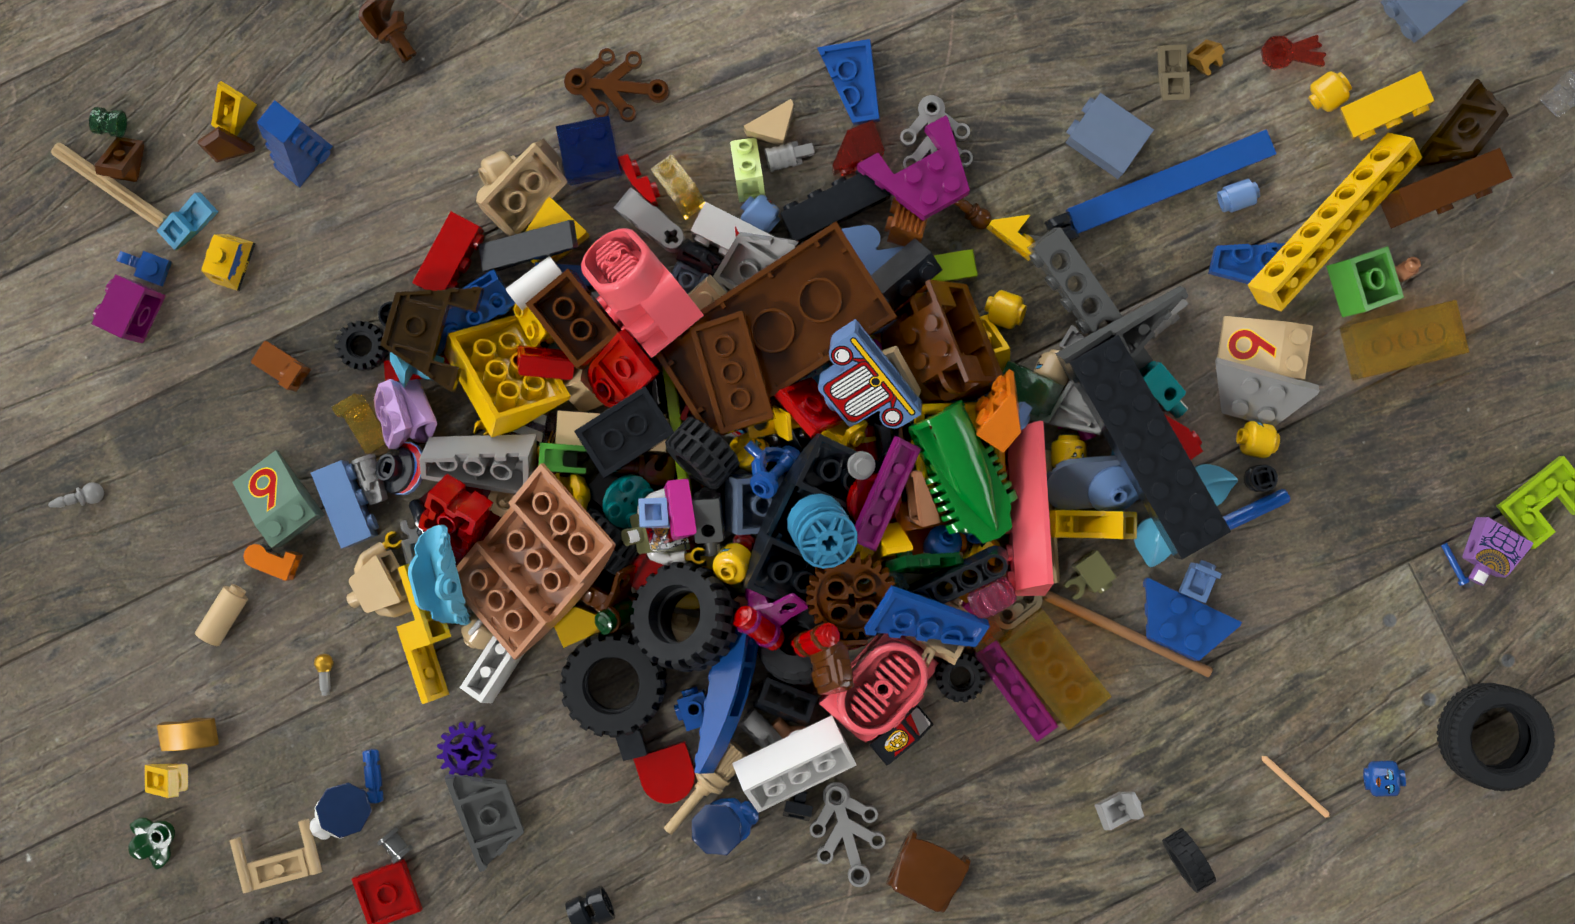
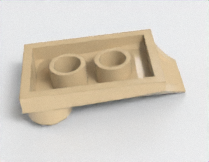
M544 138L532 143L492 185L488 184L480 188L476 197L478 206L508 236L521 233L534 219L549 196L553 198L568 182L563 174L561 157Z

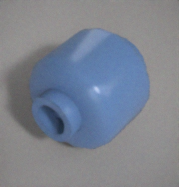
M759 195L755 199L750 196L740 207L744 211L741 215V220L766 233H769L780 221L778 217L779 208L765 195Z

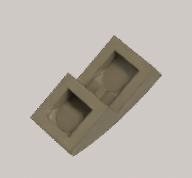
M1187 44L1157 46L1161 100L1190 99V72H1187Z

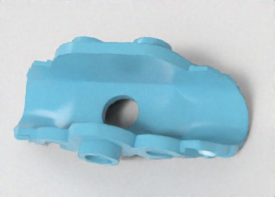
M446 525L433 526L418 538L414 547L416 555L408 567V577L415 603L418 608L430 611L432 619L435 621L468 625L471 622L469 620L470 615L464 606L466 602L455 565L456 562L448 528Z

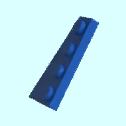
M891 585L864 629L866 635L876 636V633H885L891 638H901V635L915 637L917 641L927 642L928 639H938L944 644L976 647L990 625L987 619Z

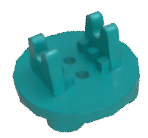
M628 474L619 477L612 482L603 498V512L606 519L617 527H631L630 516L637 513L638 499L646 498L654 490L651 489L649 483L641 476Z

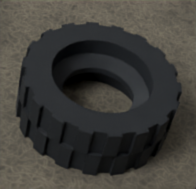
M1183 828L1162 840L1177 870L1196 893L1216 882L1215 874L1205 856Z

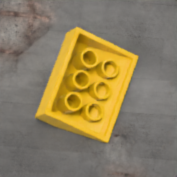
M515 315L448 333L444 355L450 365L462 369L459 381L491 438L519 429L569 400L571 397L561 379L522 376L518 374V346H533Z

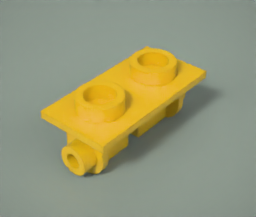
M516 303L512 308L514 314L533 347H539L541 342L545 341L547 344L554 342V339L528 307L522 311Z

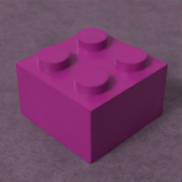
M115 274L114 278L106 285V294L102 303L95 308L93 313L94 319L91 324L122 339L143 344L166 295L137 281Z

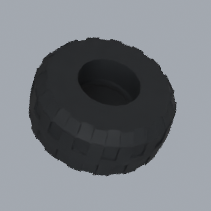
M786 605L787 610L793 609V607ZM801 612L788 619L780 627L784 632V641L778 649L770 650L758 645L757 653L765 668L777 679L788 684L806 685L813 682L811 674L813 672V665L810 657L787 655L785 653V644L787 638L797 630L809 631L815 626L822 624L823 621L815 624L814 616L805 612Z

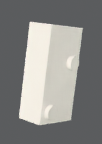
M832 715L802 730H795L788 737L732 763L744 793L758 813L856 766L846 740Z

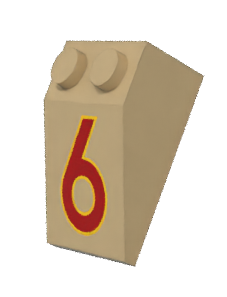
M1224 316L1217 358L1298 380H1305L1313 326L1287 321Z

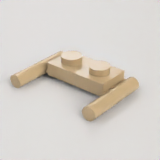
M309 818L298 821L304 843L303 848L254 860L250 863H247L241 837L229 840L243 893L323 872L314 836L310 830Z

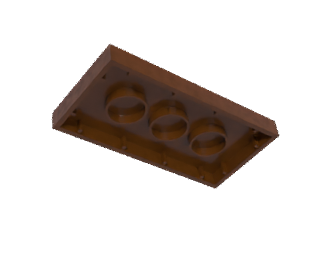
M834 222L701 309L700 311L704 316L690 327L744 311L771 400L780 389L799 382L830 362L829 349L831 337L848 323L856 319L870 336L898 317L839 224ZM689 327L657 353L656 356L694 417L708 425L718 434L719 428Z

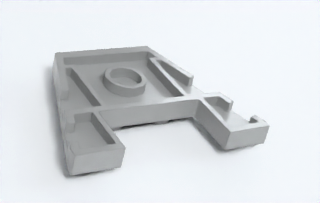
M1071 325L1059 347L1064 349L1084 337L1076 327ZM1069 381L1053 408L1031 395H1028L1025 403L1033 407L1029 414V421H1043V424L1102 434L1081 394L1071 381Z

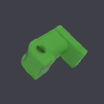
M540 443L538 466L544 463L551 472L586 474V468L576 467L577 452L586 453L587 451L584 446Z

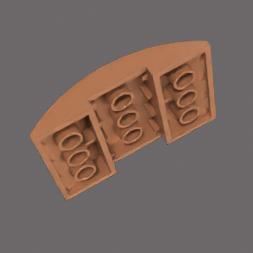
M541 463L509 501L511 507L485 539L476 542L456 567L466 604L514 660L522 656L544 637L580 600L605 567L616 545L544 463Z

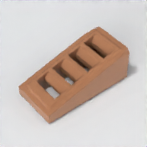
M912 469L905 485L910 522L922 527L940 523L939 514L921 471Z

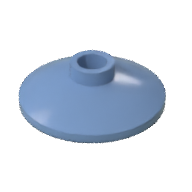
M1121 465L1111 466L1100 471L1092 479L1088 487L1089 501L1098 511H1123L1130 507L1138 498L1136 490Z

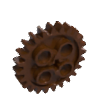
M857 551L854 558L849 557L844 563L836 567L824 569L815 567L817 576L810 575L809 583L811 585L806 586V593L809 594L806 596V604L810 605L809 614H815L814 623L817 624L823 621L824 624L828 622L834 624L838 631L843 633V639H846L849 633H853L854 638L858 639L859 632L861 631L868 637L869 635H866L864 627L890 586L895 584L894 576H889V568L881 569L882 563L880 559L872 563L871 554H868L864 560L861 559L860 551ZM862 578H868L871 580L867 584L858 583V581ZM834 581L842 583L839 587H832L829 584ZM864 604L873 605L871 609L861 608ZM836 607L845 608L843 612L833 611Z

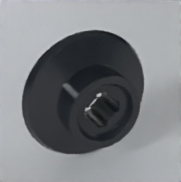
M401 446L399 449L389 450L379 458L376 464V475L380 480L384 481L385 490L391 494H397L405 490L413 478L415 470L414 457L411 451L404 446Z

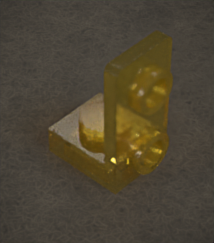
M673 155L668 156L651 168L652 173L671 197L685 220L702 209L705 203L704 198Z
M354 393L331 407L337 417L346 420L366 454H370L386 444L383 438L382 426L363 395Z

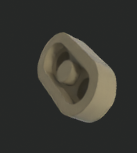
M1011 593L995 607V623L1003 629L1015 628L1041 607L1042 596H1034L1031 600H1025L1023 596H1012ZM1004 610H1011L1012 615L1007 617L1002 612Z

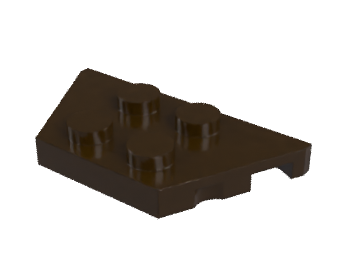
M1479 79L1474 80L1421 148L1422 159L1416 164L1417 166L1422 167L1477 157L1509 116L1506 108L1500 101L1496 100L1495 96L1484 87Z

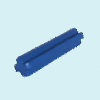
M1280 489L1223 516L1230 530L1289 503L1290 496L1285 489Z

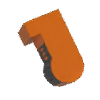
M267 544L250 545L246 548L243 555L244 561L248 566L285 581L294 579L303 554L295 551H286L285 555L274 552Z

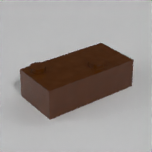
M1497 148L1390 193L1380 204L1392 229L1433 211H1436L1439 215L1454 209L1453 203L1475 195L1476 199L1493 193L1492 187L1513 177L1501 148Z

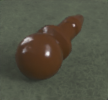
M964 198L954 203L966 213L965 219L970 220L974 228L982 230L990 224L992 220L990 212L985 208H980L979 204L975 203L972 205L967 200H964Z

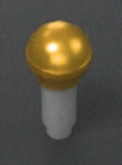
M320 654L315 658L314 666L317 672H319L322 696L330 695L331 690L330 671L333 666V660L328 654Z

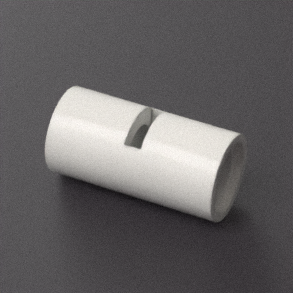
M548 256L508 286L506 291L523 311L527 308L525 303L563 272L553 259Z

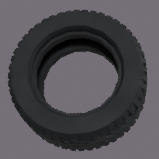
M1480 683L1463 688L1461 692H1457L1455 696H1452L1451 701L1446 703L1447 705L1444 706V711L1441 712V717L1438 720L1437 742H1439L1438 747L1441 749L1440 753L1443 755L1446 764L1458 776L1486 789L1512 791L1524 788L1525 785H1530L1531 782L1536 781V778L1541 776V773L1545 772V768L1548 767V763L1551 762V757L1554 754L1555 731L1553 724H1551L1552 720L1549 718L1550 715L1535 697L1523 690L1496 683ZM1504 707L1513 715L1518 724V743L1509 758L1498 764L1485 765L1478 759L1472 747L1471 735L1474 724L1487 711L1493 708Z

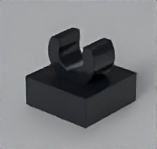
M803 791L796 794L794 802L786 801L782 816L809 821L813 806L805 805L807 792Z

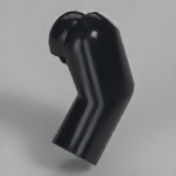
M414 499L409 503V508L418 527L425 508L421 500ZM418 527L417 535L420 537L425 531Z

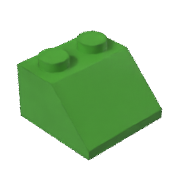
M1388 246L1326 266L1342 317L1363 313L1404 298Z

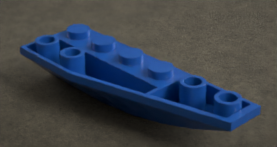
M737 627L735 634L738 635L735 643L731 642L728 646L731 650L726 656L720 655V662L712 666L709 671V687L704 700L705 711L703 723L699 730L700 742L695 755L696 766L694 773H714L731 741L748 697L756 664L758 644L749 635L739 632Z

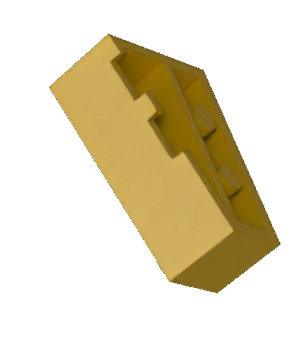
M1419 71L1341 107L1340 112L1352 139L1354 140L1359 137L1360 141L1376 135L1375 130L1386 126L1387 129L1401 124L1403 122L1402 118L1412 114L1416 117L1429 111L1434 98L1422 71Z

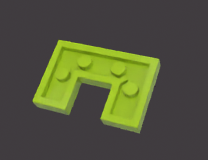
M1558 456L1496 506L1520 536L1533 542L1530 549L1537 548L1556 532L1539 511L1554 498L1558 497L1571 515H1575V469L1565 456Z

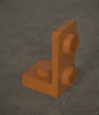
M268 341L262 343L251 360L253 365L277 379L279 385L287 390L296 392L311 371L309 367Z

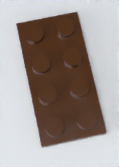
M739 311L690 327L720 435H726L776 419L745 312Z

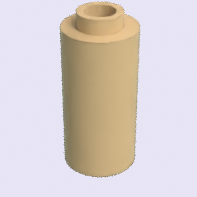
M231 584L230 587L223 586L195 631V635L208 644L220 646L248 601V598L245 596L246 591L235 584Z

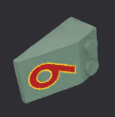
M275 450L232 482L256 528L271 548L284 546L325 515L278 450Z

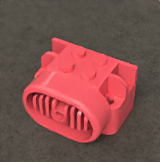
M617 229L605 234L588 249L583 257L581 270L586 279L598 292L597 301L621 330L626 329L633 339L636 338L651 358L704 316L648 245L631 229Z
M881 633L875 636L851 662L854 687L837 694L821 695L818 698V702L849 732L867 743L878 735L897 727L908 711L921 701L928 685L927 682L939 663L933 658L927 668L925 664L927 657L925 660L921 657L924 652L922 647L906 639V636L901 635V638H891L888 634ZM884 684L883 688H878L879 685Z

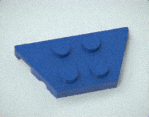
M1145 578L1143 581V587H1145L1146 592L1144 607L1147 617V639L1194 661L1201 660L1241 626V621L1150 578Z

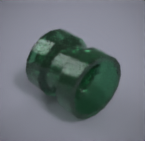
M94 107L89 116L90 131L99 135L109 133L112 137L121 138L125 135L127 129L126 113L121 110H112L110 112L102 107Z

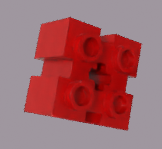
M447 473L428 492L424 505L427 509L422 513L418 527L426 531L433 526L446 525L452 549L464 556L482 537L486 525L484 521L488 518L494 502L476 491L472 494L466 491L465 484Z

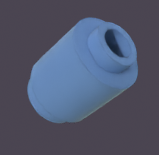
M1249 178L1222 188V191L1217 192V199L1223 212L1230 211L1231 213L1257 204V198L1260 197L1257 183H1252Z

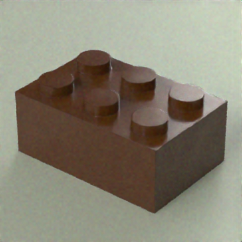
M570 269L565 270L525 303L576 369L584 370L613 337L621 331L577 273Z

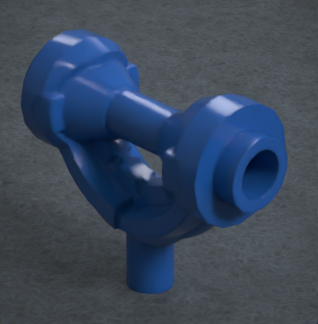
M752 440L749 441L744 449L755 458L751 463L753 476L751 477L750 485L753 492L764 499L774 496L778 490V478L790 470L800 455V451L792 446H784L782 448L767 446L762 450ZM771 461L777 462L776 466L767 472L766 464Z

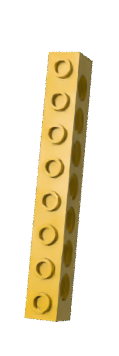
M1387 133L1248 284L1258 304L1282 312L1422 159L1414 138Z

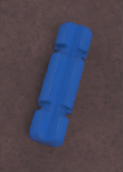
M377 749L365 750L362 755L363 762H366L364 775L366 788L369 789L366 792L369 795L368 801L372 804L379 803L384 799L383 790H380L382 786L380 764H377V761L380 760L379 751Z

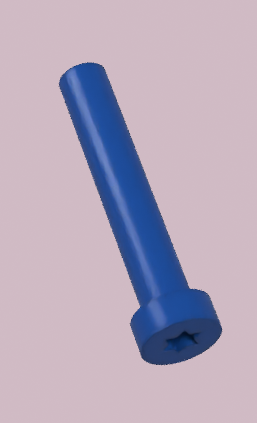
M1448 543L1442 544L1441 547L1459 579L1457 581L1459 586L1470 582L1468 577H1465Z

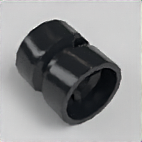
M601 885L588 891L585 898L577 896L565 903L566 912L571 924H604L615 919V911L611 900ZM590 904H592V907H593V909H594V912H595L594 915H593L592 909H591V907H590Z

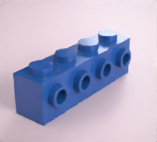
M494 269L462 288L482 287L484 289L478 313L455 307L449 308L436 353L437 356L445 348L448 333L488 323L495 316L507 313L515 304L506 291V285Z

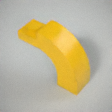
M1049 510L1051 538L1137 539V512Z

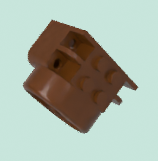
M928 280L925 282L928 292L912 295L907 312L889 323L882 330L881 344L883 350L894 346L898 347L921 389L919 398L922 400V404L960 400L974 401L990 392L996 378L1000 375L1004 376L967 284Z

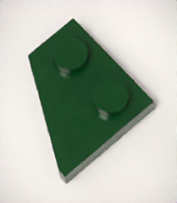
M902 552L896 554L895 559L885 561V565L889 568L890 573L927 574L964 563L963 552L921 553L913 555L912 552Z

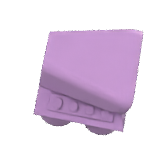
M392 379L378 384L374 405L377 418L381 422L383 438L388 448L399 449L409 437L415 442L427 443L429 437L433 436L437 421L420 380H409L405 388H403L401 382Z

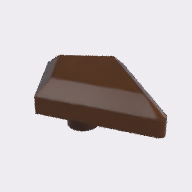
M219 126L199 139L197 143L216 163L255 152V146Z

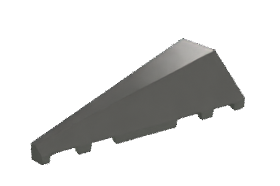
M1178 286L1055 353L1073 385L1075 386L1064 366L1065 364L1117 335L1120 336L1133 359L1155 335L1154 330L1161 322L1171 317V311L1182 299H1187L1188 293L1186 289Z

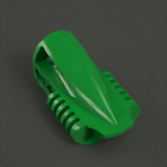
M960 400L945 407L938 414L909 426L908 430L914 445L922 448L919 455L930 475L924 479L926 485L934 483L928 490L930 494L939 493L932 498L935 504L943 501L936 509L939 513L948 511L941 515L943 522L952 519V521L945 525L948 533L973 534L984 544L1000 538L1012 528L1010 503L1018 499V496L1014 489L1006 491L1012 484L1010 480L1001 482L1008 476L1006 471L997 473V471L1003 468L1002 463L992 464L999 458L997 453L988 456V453L993 451L994 447L991 444L983 446L965 410V404Z

